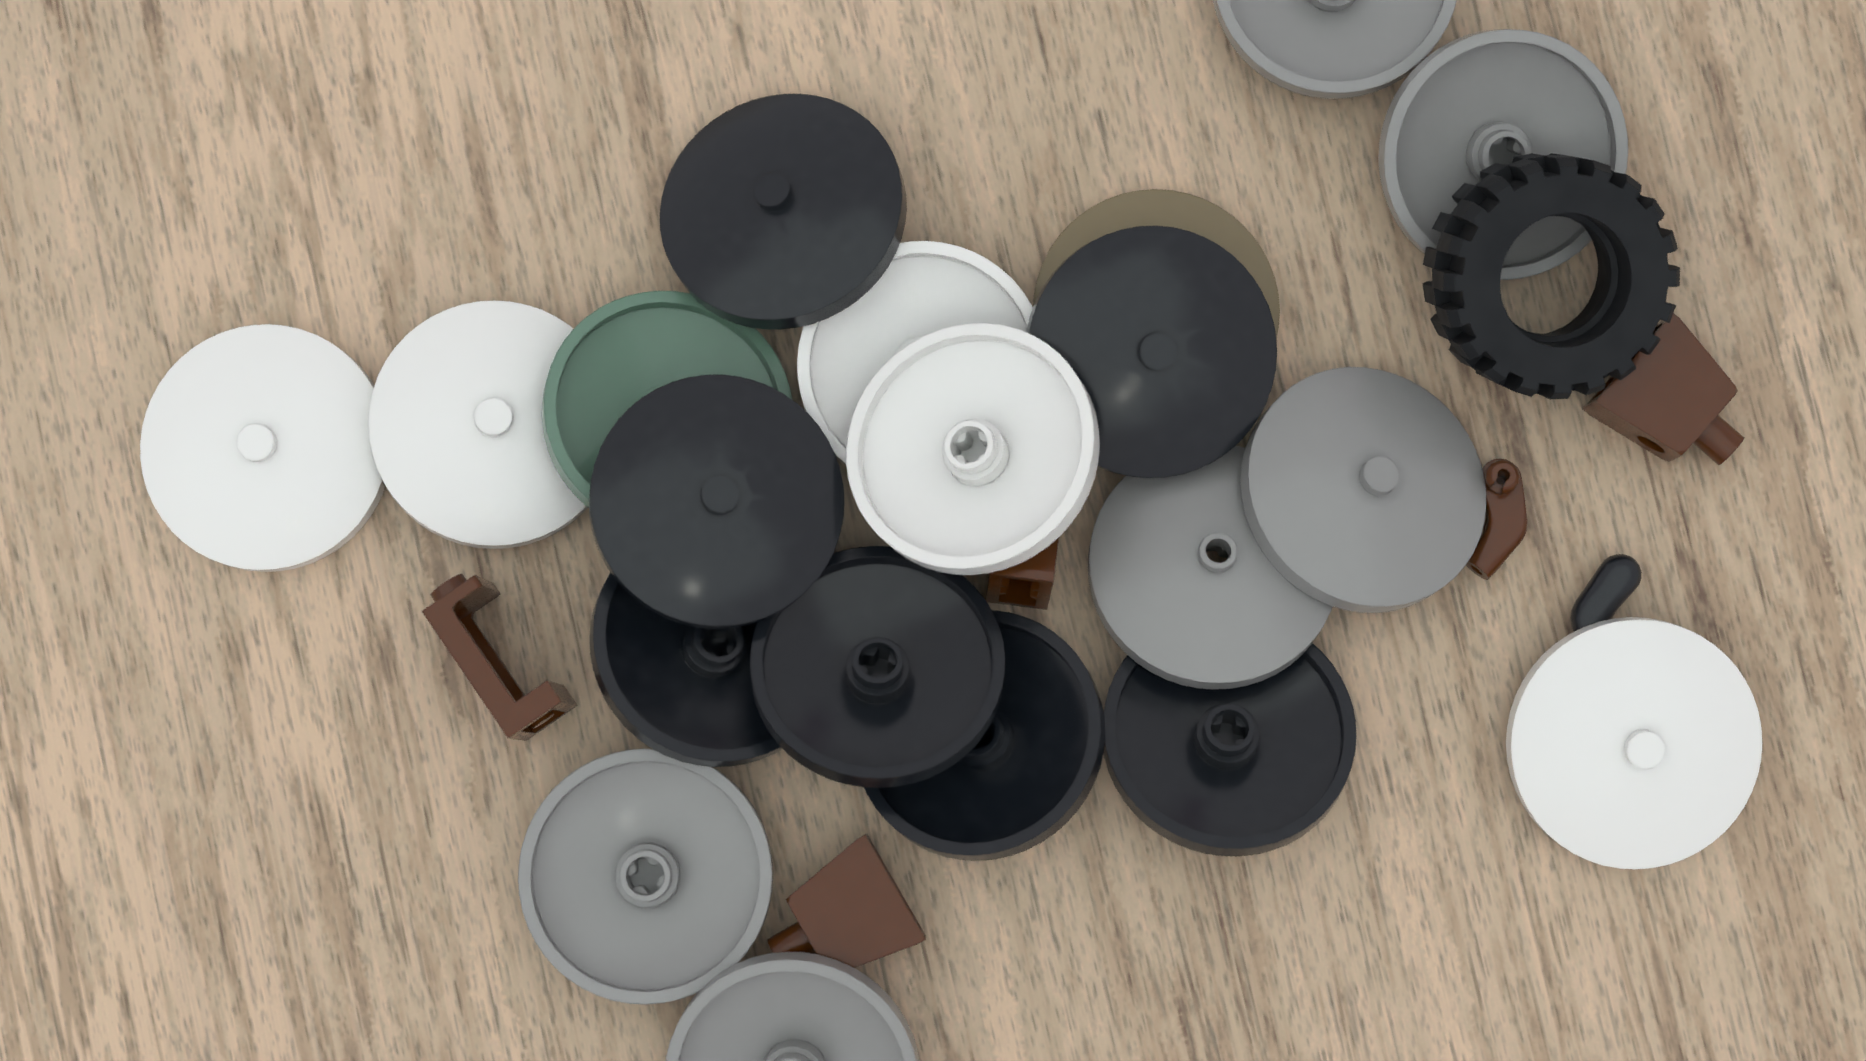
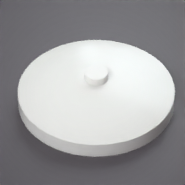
M934 241L900 243L893 260L882 277L857 302L830 318L803 326L798 347L797 375L805 410L819 425L829 440L836 457L846 465L848 431L857 403L874 375L898 351L929 333L955 325L991 323L1005 325L1026 332L1033 306L1021 288L1007 273L987 258L971 250Z
M496 300L477 301L446 309L430 317L409 332L393 349L379 372L372 391L368 417L369 440L377 470L386 488L400 507L418 524L442 538L462 545L488 549L513 548L543 540L559 532L576 520L588 508L572 493L557 472L548 453L542 426V400L548 373L557 351L574 328L558 317L526 304Z
M991 323L955 325L929 333L911 342L890 358L871 379L857 403L848 431L846 446L848 480L856 504L867 523L881 539L900 555L922 567L954 575L992 573L1018 565L1034 557L1060 537L1076 518L1090 493L1095 479L1100 448L1099 428L1096 413L1085 386L1067 361L1047 343L1029 333L1005 325Z
M262 324L238 327L221 332L193 347L169 369L159 383L150 400L142 425L140 440L142 474L147 492L161 519L181 541L196 552L219 563L248 571L274 572L296 569L312 564L340 549L365 525L377 507L385 489V484L377 470L369 440L368 417L374 388L373 382L349 355L331 342L305 330L284 325Z
M1641 617L1614 618L1596 622L1567 635L1548 649L1532 666L1523 679L1510 710L1506 733L1507 762L1515 791L1522 805L1535 823L1559 845L1581 858L1603 866L1619 869H1649L1670 865L1700 852L1719 838L1737 819L1745 807L1758 777L1762 756V727L1754 696L1745 678L1728 656L1714 644L1686 628L1666 621Z

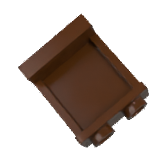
M463 574L456 575L441 584L430 594L435 602L425 608L422 613L507 738L527 741L578 705L564 685L548 680L528 694H524L473 618L476 611L494 600L501 593L494 583L477 575L472 576L468 580H466Z

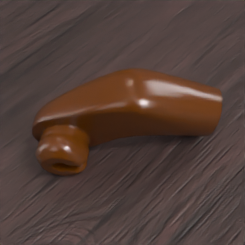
M1501 458L1489 461L1482 468L1486 486V526L1473 555L1466 564L1472 572L1485 580H1489L1524 539L1527 531V513L1521 473L1514 463Z

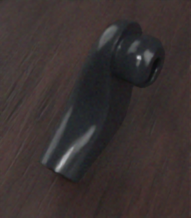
M1615 554L1602 562L1575 601L1571 610L1570 619L1573 632L1596 622L1613 618L1617 609L1635 591L1642 579L1641 568L1634 558L1625 554Z

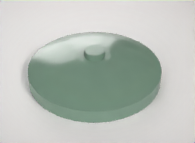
M678 291L641 292L622 297L598 308L583 319L563 341L554 357L546 380L542 400V426L548 453L557 472L572 493L589 508L590 483L595 461L612 427L642 397L659 387L680 379L718 374L738 376L768 385L792 399L786 373L773 348L756 328L735 324L719 317L700 304L690 293Z

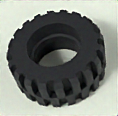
M1531 153L1515 156L1511 164L1495 163L1480 171L1481 181L1476 185L1464 183L1452 195L1453 200L1458 205L1451 214L1440 212L1432 229L1441 232L1436 248L1426 246L1423 265L1432 268V281L1422 283L1425 302L1434 305L1437 312L1430 320L1437 334L1448 339L1451 343L1449 351L1461 363L1476 370L1477 374L1505 388L1530 397L1534 394H1539L1548 399H1568L1572 391H1577L1587 396L1604 390L1605 381L1603 378L1611 376L1622 380L1636 370V365L1631 358L1638 351L1650 355L1661 341L1659 337L1652 334L1658 321L1662 320L1668 323L1671 321L1676 305L1666 302L1668 287L1680 286V267L1668 264L1667 257L1668 253L1675 252L1678 249L1673 231L1660 228L1658 224L1663 219L1665 213L1654 198L1642 196L1640 194L1642 188L1640 183L1627 174L1612 171L1610 165L1594 160L1553 153L1549 155ZM1550 216L1567 217L1580 223L1586 229L1595 246L1598 274L1594 291L1580 314L1565 326L1545 334L1528 332L1511 321L1503 305L1500 277L1504 259L1516 238L1529 226Z

